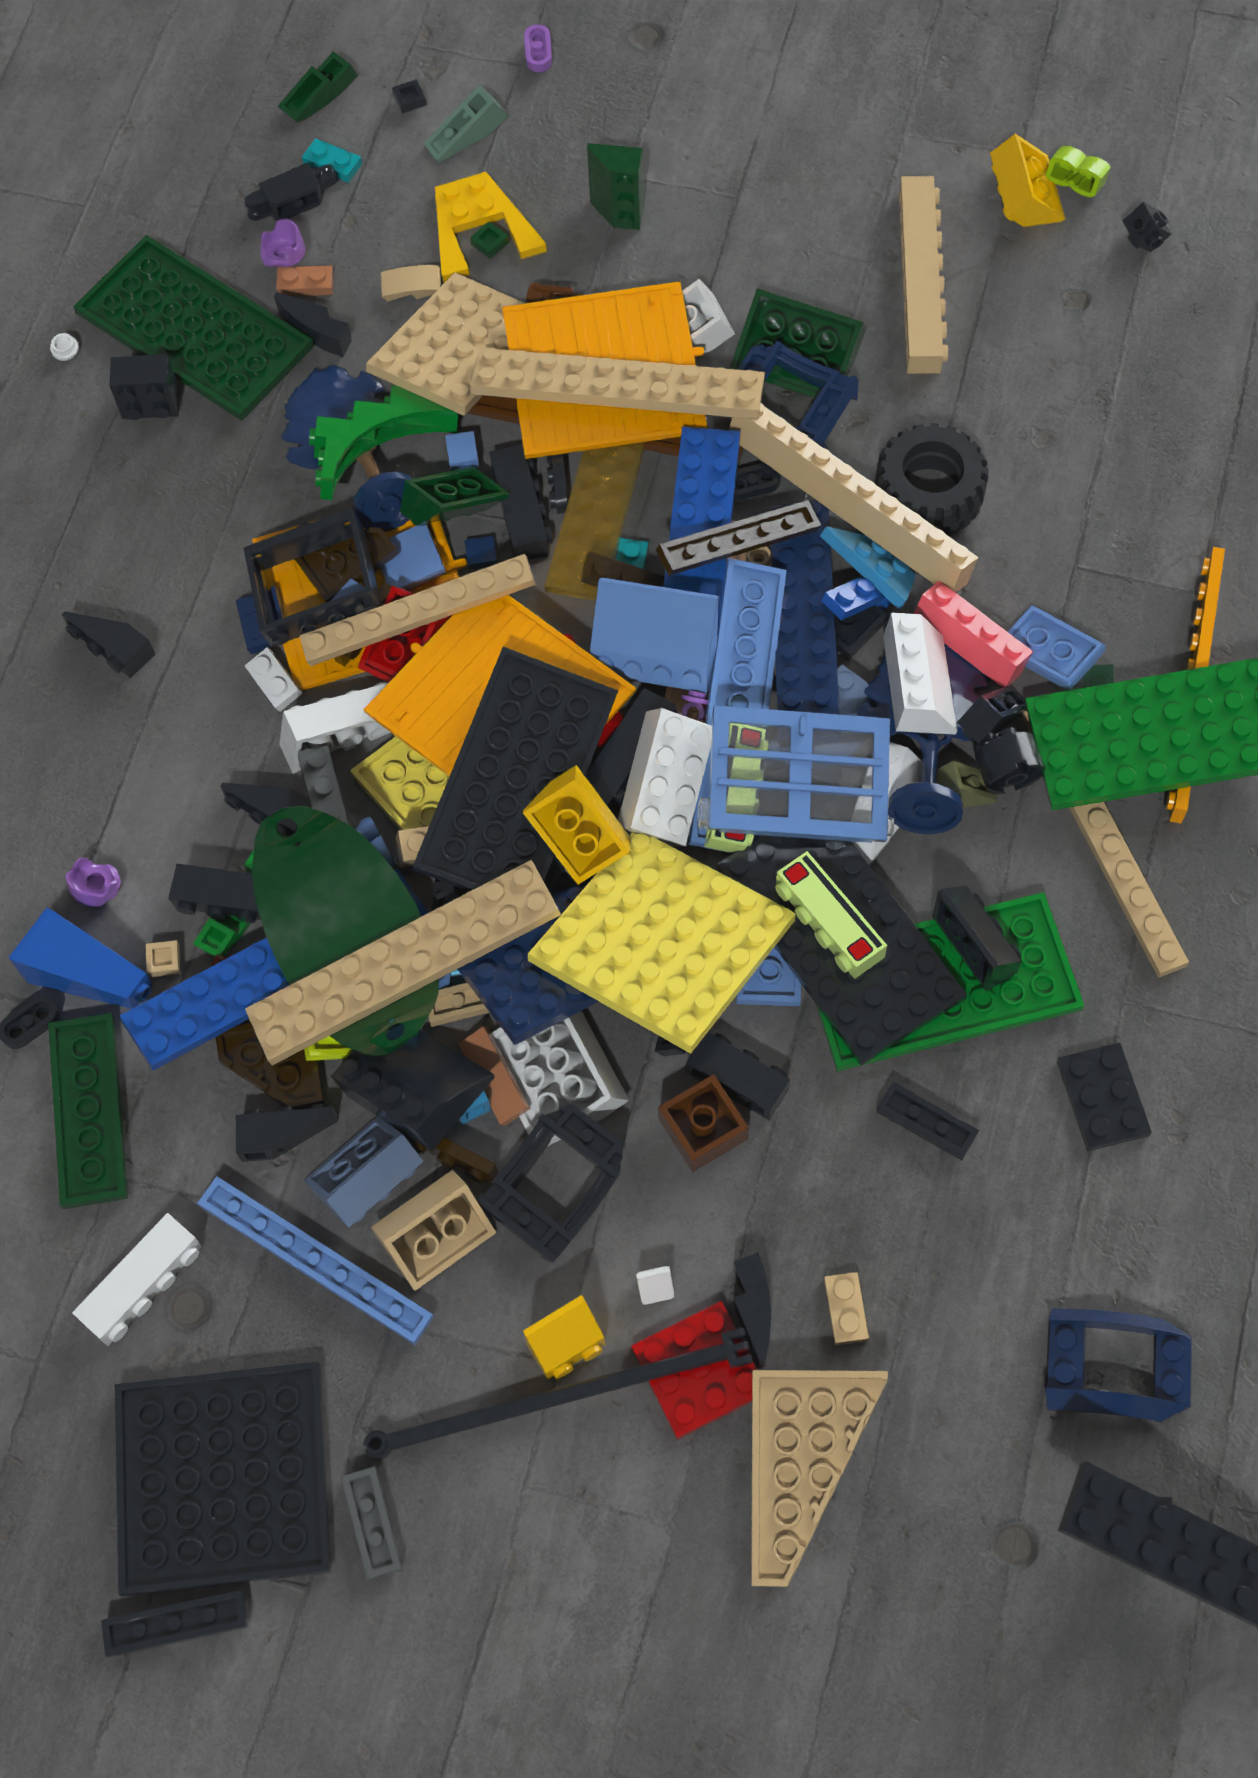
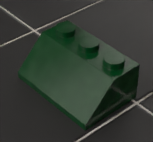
M588 143L590 204L612 227L640 230L644 210L643 148Z
M469 467L405 480L400 512L410 519L413 524L425 526L436 521H448L451 518L470 516L473 513L486 511L508 499L510 493L476 468Z

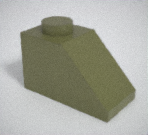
M952 761L937 769L936 783L949 787L956 792L963 802V808L992 804L998 801L996 794H991L987 791L979 769L956 761Z

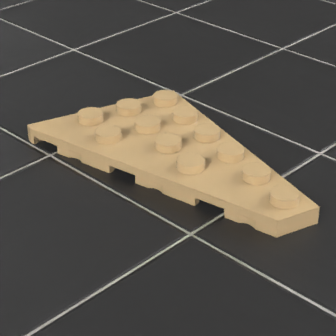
M753 1370L752 1586H789L888 1381V1371Z

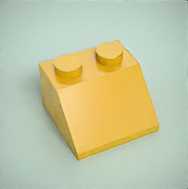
M582 1295L523 1330L527 1347L547 1380L554 1376L556 1379L566 1376L574 1369L572 1365L583 1358L585 1361L592 1360L603 1351L601 1347L606 1345L605 1338Z

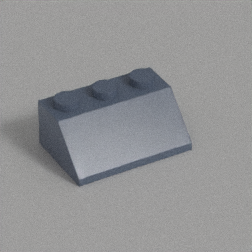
M377 1116L304 1179V1182L329 1210L349 1228L353 1223L361 1221L366 1216L367 1211L378 1201L386 1199L391 1194L392 1189L403 1179L411 1177L416 1172L417 1167L424 1161L401 1132Z

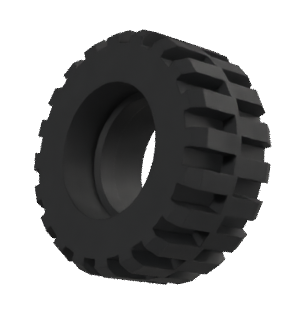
M931 423L928 427H924L923 424L915 425L913 430L909 431L906 428L898 433V438L894 436L886 443V447L882 449L879 455L875 484L889 495L898 499L900 503L910 510L918 513L934 527L942 530L947 536L955 534L958 527L962 530L970 525L971 520L977 517L983 505L989 476L987 459L981 453L980 446L975 441L970 442V436L964 432H956L954 427L947 425V428L939 427V424ZM933 469L948 475L955 482L956 486L944 492L930 493L917 489L908 482L906 477L918 470Z

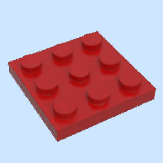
M720 1301L632 1345L631 1349L639 1365H644L722 1344L721 1333L736 1330V1327L723 1302ZM741 1338L734 1340V1344L743 1342ZM747 1350L737 1353L738 1357L750 1355ZM728 1360L654 1379L648 1381L678 1440L753 1402V1370H757L753 1362L730 1369Z

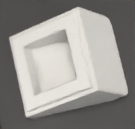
M663 1266L636 1274L642 1304L647 1305L674 1298L669 1267Z

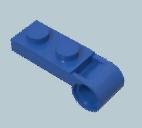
M863 576L825 592L821 600L840 620H844L875 605L884 610L891 604L874 587L873 583Z

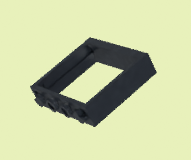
M353 507L243 547L259 629L271 647L285 644L305 633L382 606L363 523ZM354 537L365 589L275 621L265 569Z

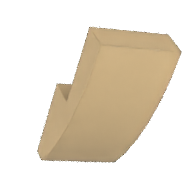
M417 265L381 272L382 297L388 302L408 295H413L416 299L433 295L441 287L440 267L438 265Z

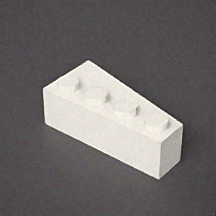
M378 683L371 688L360 691L352 690L342 696L331 699L323 698L313 704L294 706L287 711H283L279 745L292 773L301 770L298 761V751L328 746L329 752L339 748H343L346 752L355 748L365 737L372 741L391 733L365 714L363 710L388 683Z

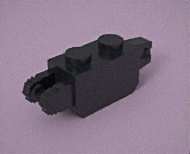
M305 163L259 183V190L248 194L244 198L245 207L249 208L247 209L248 218L257 221L272 216L274 221H279L281 219H290L320 206L323 200L321 192L337 183L335 172L329 164L311 169L308 163Z

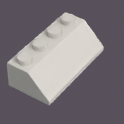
M891 613L883 638L896 731L956 734L957 726L943 635L921 614Z

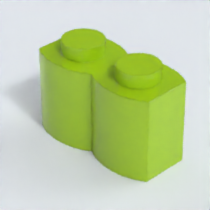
M1061 146L1051 158L1045 176L1057 185L1070 186L1080 195L1095 197L1104 186L1111 166L1098 157H1086L1082 151L1075 147Z

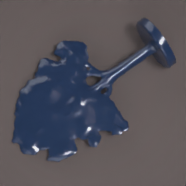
M946 644L944 646L957 726L956 734H944L945 736L941 739L939 738V733H928V737L925 738L919 732L896 731L886 654L883 657L882 664L878 667L880 675H876L873 681L867 683L869 686L864 690V693L877 703V707H872L869 703H863L856 712L857 716L890 718V736L901 733L917 740L923 752L921 782L907 784L896 789L889 798L888 816L891 821L901 829L916 834L943 833L955 828L962 820L963 802L960 796L949 787L936 783L938 752L941 746L947 745L952 738H957L960 741H971L962 733V727L957 721L980 697L974 692V688L987 687L989 684V678ZM998 733L984 742H990L998 738Z

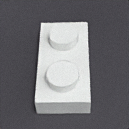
M268 647L245 665L248 672L279 712L303 694Z

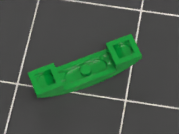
M254 850L244 864L245 873L252 874ZM226 916L225 919L215 918L214 920L209 918L193 942V945L221 960L238 942L251 923L239 921L237 917Z

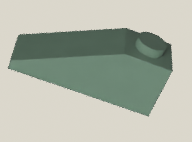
M479 85L423 144L440 163L489 136L509 115L496 99Z

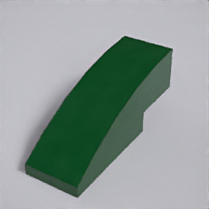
M332 51L318 69L313 66L309 68L280 102L278 107L298 123L332 102L356 79L358 74L351 64Z

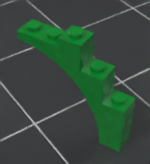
M391 385L390 397L385 396L384 403L355 401L353 412H348L347 419L317 416L316 428H310L309 445L314 446V458H318V466L322 467V469H316L315 487H321L320 499L332 500L336 485L344 471L358 457L375 446L412 434L431 432L457 433L458 413L399 386Z

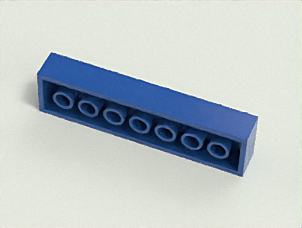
M682 427L669 541L732 523L740 452V431ZM728 558L668 576L665 570L663 586L665 588L719 596L718 635Z

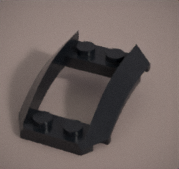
M574 1104L560 1107L558 1111L546 1115L542 1113L538 1118L539 1121L516 1154L493 1180L494 1183L484 1195L477 1199L480 1207L490 1218H495L539 1253L541 1259L554 1263L598 1208L619 1177L624 1143ZM554 1135L601 1170L600 1175L562 1225H559L515 1190L540 1158Z

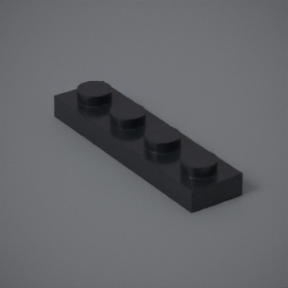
M242 1590L101 1620L105 1657L108 1658L248 1628L245 1597Z

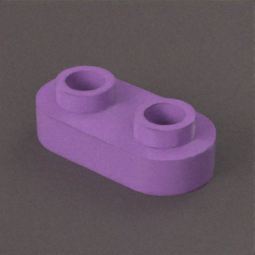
M532 25L524 32L526 65L533 72H544L552 66L550 31L543 25Z

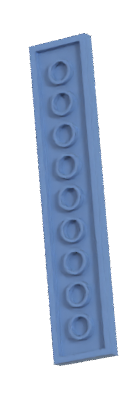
M732 558L727 560L719 634L717 635V648L706 708V724L712 726L714 705L769 709L787 570ZM742 724L746 726L764 729L766 737L767 726ZM711 748L690 827L688 845L707 848L704 847L711 801L709 799ZM761 759V762H760V769H762V761H763V759ZM756 789V799H758L759 789Z

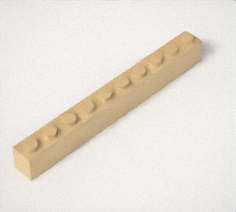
M762 403L758 419L732 417L729 430L740 431V446L933 584L940 580L955 593L967 585L978 557L968 551L966 547L951 539L942 530L934 527L918 513L913 512L900 503L898 499L876 486L874 482L859 474L850 465L842 462L831 454L830 451L808 438L806 434L800 432L783 418L767 409Z

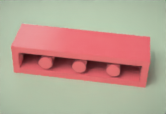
M940 580L922 594L914 614H921L943 635L944 644L1002 688L1009 686L1022 674L1033 653L1031 649Z

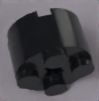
M1015 728L1004 729L998 733V738L990 742L980 743L973 748L987 791L991 794H1005L1004 788L1014 786L1015 791L1023 789L1038 781L1043 776L1041 770H1046L1034 736L1028 732H1017Z

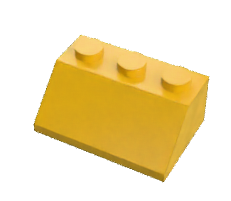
M1014 134L990 152L993 163L991 166L992 171L996 175L999 185L997 190L1002 197L1004 204L1003 212L1008 220L1027 227L1062 222L1066 219L1057 186L1045 176L1050 163L1047 154L1017 134Z
M577 765L552 780L523 810V814L577 884L582 883L630 853V836Z

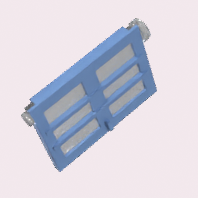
M714 705L712 713L709 798L700 797L697 814L698 829L716 830L723 833L852 842H886L887 836H892L894 831V818L888 817L890 718Z

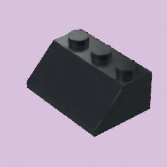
M967 886L943 888L938 891L932 917L983 989L987 992L1017 974L1022 962L1021 954L1013 943L1009 944L1002 935L1003 930L998 921L988 916L979 895L976 893L972 894Z

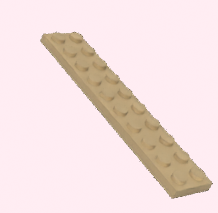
M480 348L470 387L471 394L758 419L765 372L583 357L580 355L537 353L522 350Z
M530 860L245 1008L268 1061L271 1065H274L561 914L533 861Z

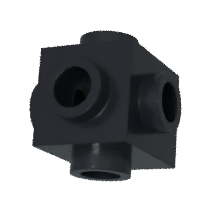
M1145 202L1140 204L1122 220L1130 234L1128 235L1129 241L1137 249L1141 247L1152 252L1154 249L1159 248L1164 243V240L1172 234L1166 225L1169 221L1165 214Z

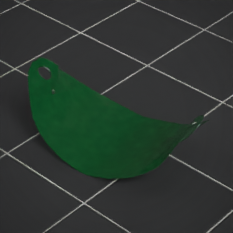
M305 806L281 808L261 822L254 842L252 868L254 895L266 938L289 985L422 917L410 893L395 870L361 833L347 823L325 812ZM286 818L292 819L297 824L296 833L288 837L280 835L277 830L278 822ZM297 842H301L299 846H294ZM439 979L330 1035V1037L341 1045L366 1055L379 1056L393 1052L416 1036L423 1027L436 1003L439 993ZM396 1024H403V1035L396 1040H389L387 1037L388 1030Z

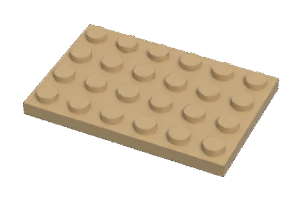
M454 273L366 363V372L465 416L483 396L471 394L470 387L480 348L509 350L502 307L526 303L463 275Z

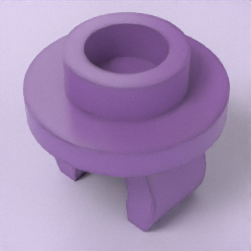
M689 690L688 696L682 695V700L689 701L683 706L682 715L687 717L689 709L696 707L699 710L698 720H703L706 710L702 704L708 705L707 693Z

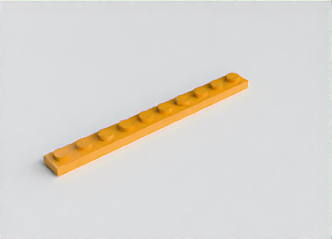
M1213 547L1209 558L1204 557L1200 575H1205L1204 583L1200 582L1197 592V600H1201V608L1197 607L1194 614L1193 625L1198 626L1197 633H1193L1189 650L1194 651L1193 659L1189 658L1186 670L1209 665L1225 553L1224 548ZM1191 787L1169 791L1166 809L1171 810L1170 822L1182 823L1188 810Z

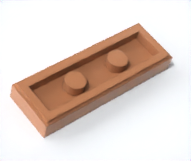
M481 1027L458 1043L465 1057L495 1075V1078L485 1088L484 1092L500 1125L506 1126L530 1110L488 1027Z

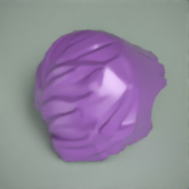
M289 219L276 221L275 227L271 232H263L261 235L260 256L265 266L270 268L290 267L300 262L305 255L306 247L295 222Z
M87 858L76 860L71 870L66 873L65 878L71 897L77 903L87 907L101 906L107 901L114 899L118 895L121 883L118 870L110 864H95Z

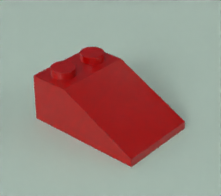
M392 585L384 605L415 593ZM451 616L366 646L357 668L389 683L416 655L411 651V645L418 643L423 647Z

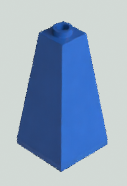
M46 907L8 957L23 979L29 984L133 1009L139 1003H143L150 995L153 985L144 971L48 907Z

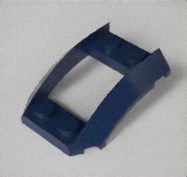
M776 341L774 346L765 347L763 344L752 347L738 370L765 372V382L774 366L777 365L794 376L822 389L797 430L806 434L808 438L821 447L828 449L824 442L851 399L858 401L859 379L853 375L851 377L842 375L837 370L813 362L791 351L778 341Z
M1051 1309L1048 1319L1050 1322L1048 1386L1046 1387L1048 1411L1071 1410L1082 1413L1127 1416L1162 1423L1163 1420L1172 1415L1179 1414L1191 1407L1192 1337L1164 1319L1103 1310ZM1086 1328L1130 1331L1156 1336L1155 1398L1118 1392L1084 1390Z

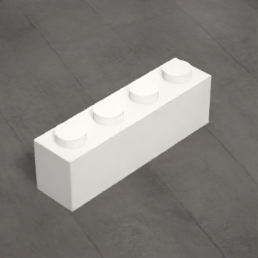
M167 1213L72 1314L107 1346L112 1342H117L126 1334L130 1322L136 1316L140 1317L148 1311L152 1305L151 1300L160 1291L167 1290L176 1279L175 1275L183 1266H189L196 1260L199 1255L198 1250L202 1245L188 1230Z

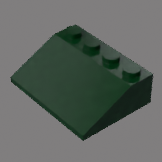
M757 288L729 369L738 370L752 347L762 344L765 347L774 346L776 341H778L791 351L848 376L857 357L866 327L861 321ZM777 365L774 366L765 381L766 383L815 399L822 390Z

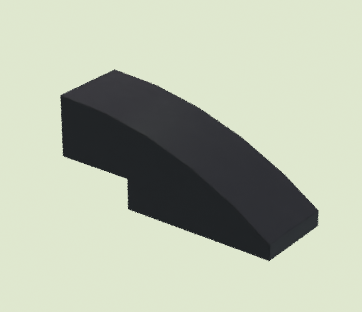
M275 293L274 298L278 314L286 323L312 338L315 346L329 353L344 357L352 341L348 323L329 318L326 306L282 293Z
M759 1252L733 1262V1272L743 1293L734 1297L733 1307L742 1328L745 1329L747 1341L760 1368L765 1366L769 1347L771 1304L766 1273Z

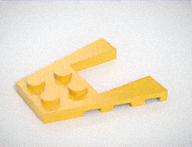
M487 172L435 187L443 283L454 273L465 277L469 276V268L455 233L485 225L488 221L492 223L502 219L505 220L521 259L547 252L545 241Z

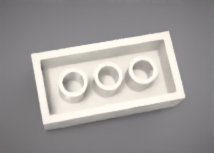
M663 708L646 711L618 818L619 823L628 834L634 832L655 837L671 847L686 846L711 748V725Z

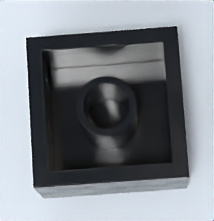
M168 354L111 357L109 386L122 419L138 420L140 418L178 416L179 386Z

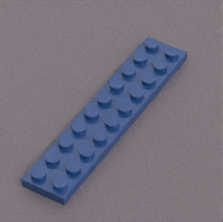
M398 868L395 869V872L414 900L421 916L428 914L429 912ZM267 938L121 1014L120 1019L148 1065L154 1071L248 1020L249 1017L245 1008L288 987L289 984L276 961Z

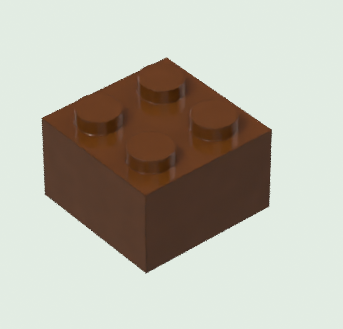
M714 1074L658 1106L659 1121L692 1172L748 1140L749 1127Z

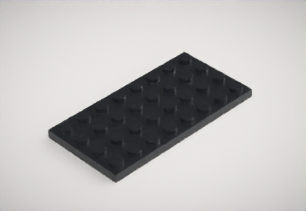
M502 647L412 870L470 892L532 860L544 882L555 854L523 814V810L552 780L575 765L586 776L618 690Z
M822 803L810 807V819L835 821ZM764 835L752 842L751 846H747L744 851L739 850L717 863L719 872L795 913L796 908L789 900L784 901L775 889L777 871L808 851L887 944L885 958L855 979L849 972L845 973L839 968L832 951L829 948H823L819 944L812 927L809 924L804 925L797 915L795 916L794 923L775 946L777 952L860 1066L966 1000L967 993L851 841Z

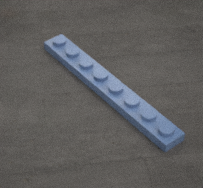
M217 1176L197 1202L199 1207L413 1345L417 1344L434 1319L433 1314Z

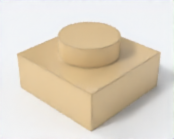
M177 940L146 944V973L149 977L180 974V945Z

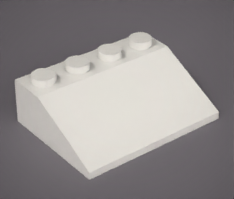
M582 1011L517 1045L512 1043L501 1027L491 1033L530 1107V1110L519 1116L528 1135L539 1121L538 1118L542 1113L546 1115L558 1111L560 1107L574 1104L597 1122L629 1101ZM554 1135L548 1146L561 1139Z

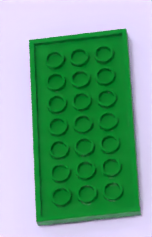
M1258 658L1025 698V707L1032 735L1046 768L1045 771H1041L1051 811L1258 775Z
M1042 892L985 906L984 910L991 919L995 918L1003 930L1002 935L1009 944L1013 943L1017 947L1022 961L1017 974L987 992L934 919L914 924L967 993V998L863 1065L1083 1011L1084 1003L1045 893ZM816 1005L836 1072L860 1066Z

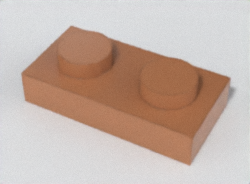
M332 266L277 267L276 291L288 296L333 295Z

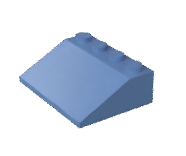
M600 578L590 655L626 680L707 693L717 648L719 596Z

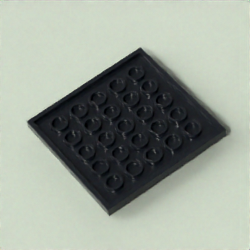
M318 1361L115 1384L119 1596L124 1597L331 1573L321 1371Z

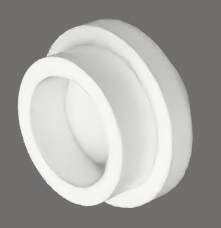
M61 333L52 339L50 350L54 358L65 361L76 356L79 351V345L75 338L69 334Z

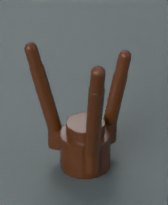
M532 282L527 291L526 301L527 303L554 300V296L568 298L583 294L574 293L571 287Z

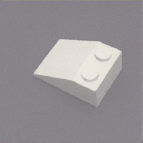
M700 279L682 291L693 348L703 347L704 353L712 351L735 334L714 294Z

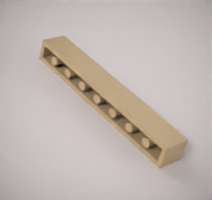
M901 176L899 208L907 374L941 373L942 362H947L948 345L943 344V339H946L947 322L941 319V316H945L946 302L945 299H940V293H944V276H939V271L943 270V254H938V249H941L942 232L937 231V227H940L941 210H936V205H939L940 190L934 186V176Z

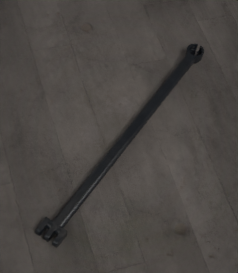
M744 1328L721 1333L722 1344L386 1434L379 1430L372 1431L364 1439L363 1445L367 1447L364 1451L373 1459L381 1460L389 1456L391 1451L717 1362L728 1360L730 1369L753 1363L752 1355H744L742 1357L737 1355L739 1352L750 1349L748 1341L734 1344V1340L745 1337L746 1332ZM375 1438H381L382 1446L378 1450H373L370 1447Z

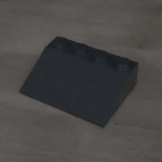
M401 1024L387 1032L388 1039L396 1040L400 1038L404 1033V1025ZM420 1030L408 1042L386 1055L372 1056L354 1050L331 1077L347 1097L430 1151H433L491 1083L495 1075Z

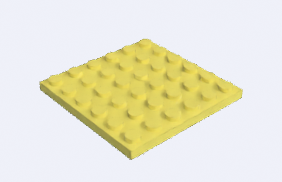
M632 832L629 835L630 853L602 869L592 878L530 950L528 961L691 1054L794 923L796 913L655 837Z

